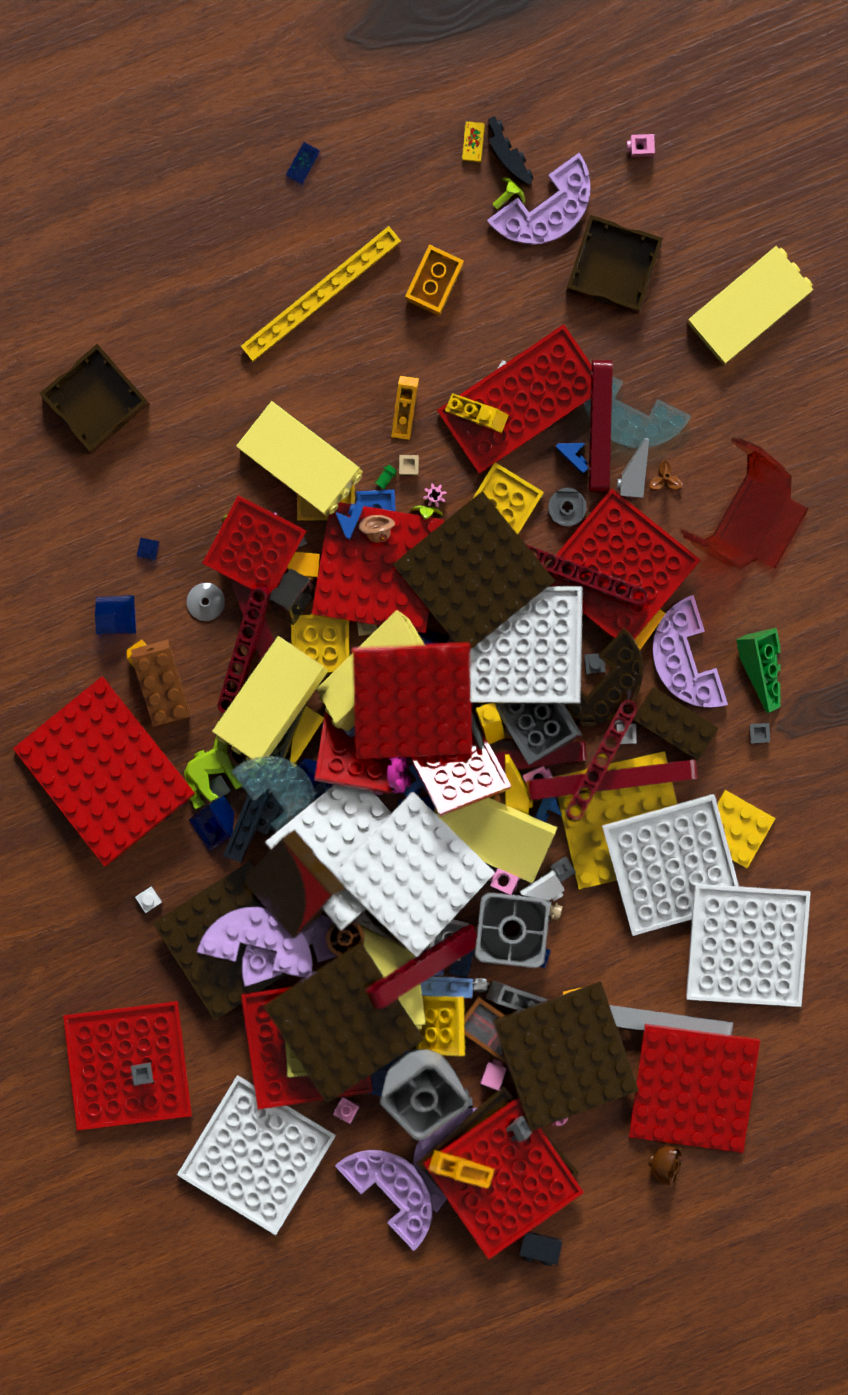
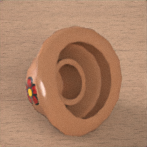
M371 515L362 519L359 529L362 533L366 534L371 542L380 543L390 537V529L395 525V522L387 516Z

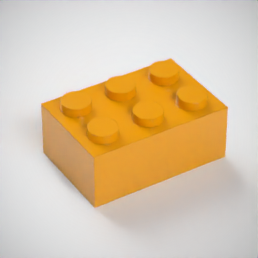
M429 245L405 295V300L440 316L462 270L464 260Z

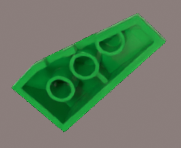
M777 628L750 633L736 639L741 662L766 713L780 708L781 685L777 681V673L780 671V665L777 664L780 642Z

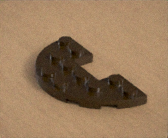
M625 627L598 655L612 669L588 695L580 689V703H564L576 725L589 727L597 726V724L607 721L610 722L614 719L620 705L624 701L630 700L634 702L643 678V660L638 644ZM624 707L623 712H625L629 707Z

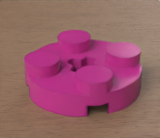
M393 757L390 758V760H393L392 765L388 766L389 786L394 787L393 793H403L406 787L411 785V777L408 775L409 758Z

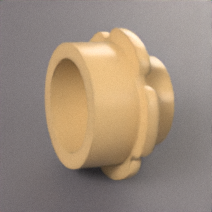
M558 902L555 903V906L551 905L549 909V916H551L552 921L553 919L559 921L563 906L558 905Z

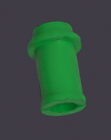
M389 464L387 467L384 466V471L375 483L385 490L391 479L397 476V470Z

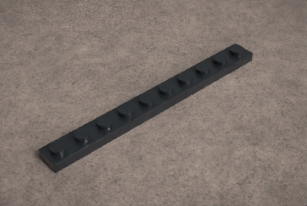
M307 703L264 765L259 766L223 856L243 863Z

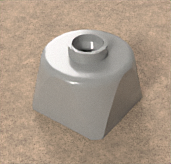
M486 894L481 900L476 942V956L478 959L484 962L529 967L540 966L544 962L550 908L545 899L510 894ZM509 920H514L520 925V932L515 937H509L503 931L504 924Z
M431 1050L407 1052L398 1057L390 1065L386 1073L381 1105L415 1140H424L468 1108L469 1100L450 1063L437 1052Z

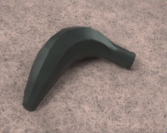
M471 709L472 738L478 749L482 750L483 739L477 716Z

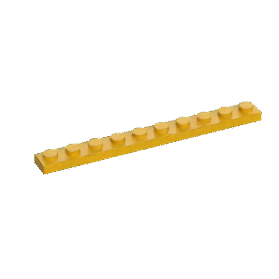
M388 226L241 345V348L254 362L397 246L401 240Z

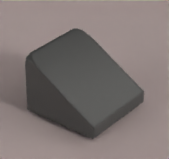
M222 775L209 782L210 790L218 796L215 801L231 792Z

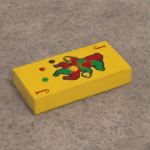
M466 122L462 161L481 162L485 123Z

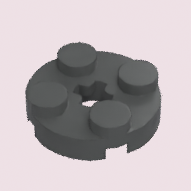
M572 488L558 490L550 498L548 504V512L552 520L564 527L574 526L579 523L585 516L587 509L584 497ZM565 502H569V505L573 506L569 513L562 509Z

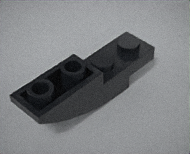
M495 116L489 118L488 125L494 137L488 139V144L493 154L513 178L526 187H531L534 177L531 170H527L524 165L526 158L523 152L519 153L518 148L510 151L512 146L508 137L504 138L502 133L504 127L501 120L497 121Z

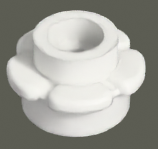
M476 978L475 982H472L473 991L487 992L488 986H490V983H487L484 978Z

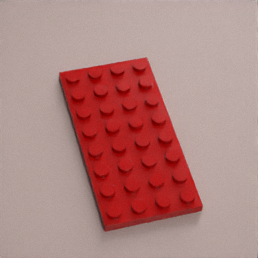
M563 324L459 395L496 408L509 415L502 433L446 412L448 403L437 411L479 474H481L494 463H497L591 399L592 365Z

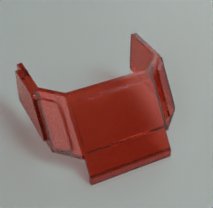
M732 438L731 442L747 455V474L713 535L704 539L684 529H681L680 533L684 535V539L697 549L729 567L734 566L742 569L758 559L776 569L809 508L790 499L792 476L785 470L786 468L760 446L741 438Z

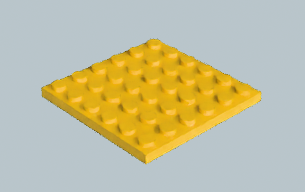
M663 751L611 763L606 771L668 762L666 753ZM587 769L555 777L585 774ZM672 782L597 791L583 817L577 822H572L566 817V810L574 794L557 796L573 867L576 871L575 876L578 889L617 881L602 826L677 805ZM588 793L579 794L582 799L589 798ZM578 808L570 809V813L573 816L580 815Z

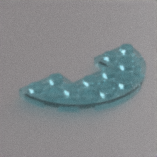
M613 377L611 441L626 447L638 448L643 439L648 438V448L658 446L678 435L692 417L657 399L649 416L615 399L623 381ZM591 399L584 403L589 418Z
M275 756L258 757L244 762L231 771L253 800L269 789L285 812L271 823L276 832L314 802V796L316 795L311 780L300 767L287 759Z

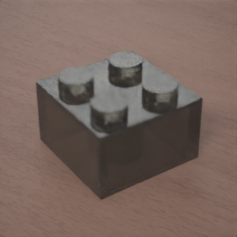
M290 569L288 573L282 576L280 585L277 589H273L270 594V602L276 616L292 625L297 622L315 596L310 579L293 569Z

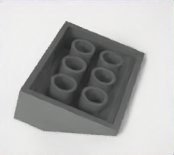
M495 703L500 717L529 765L582 736L564 703Z

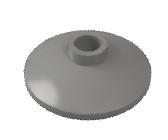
M201 583L193 587L189 592L187 608L196 619L211 621L223 612L225 598L217 586L211 583ZM208 598L209 603L203 605L202 599Z

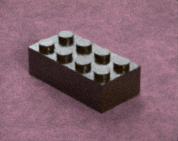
M654 687L651 688L632 720L696 761L700 759L718 730V727Z

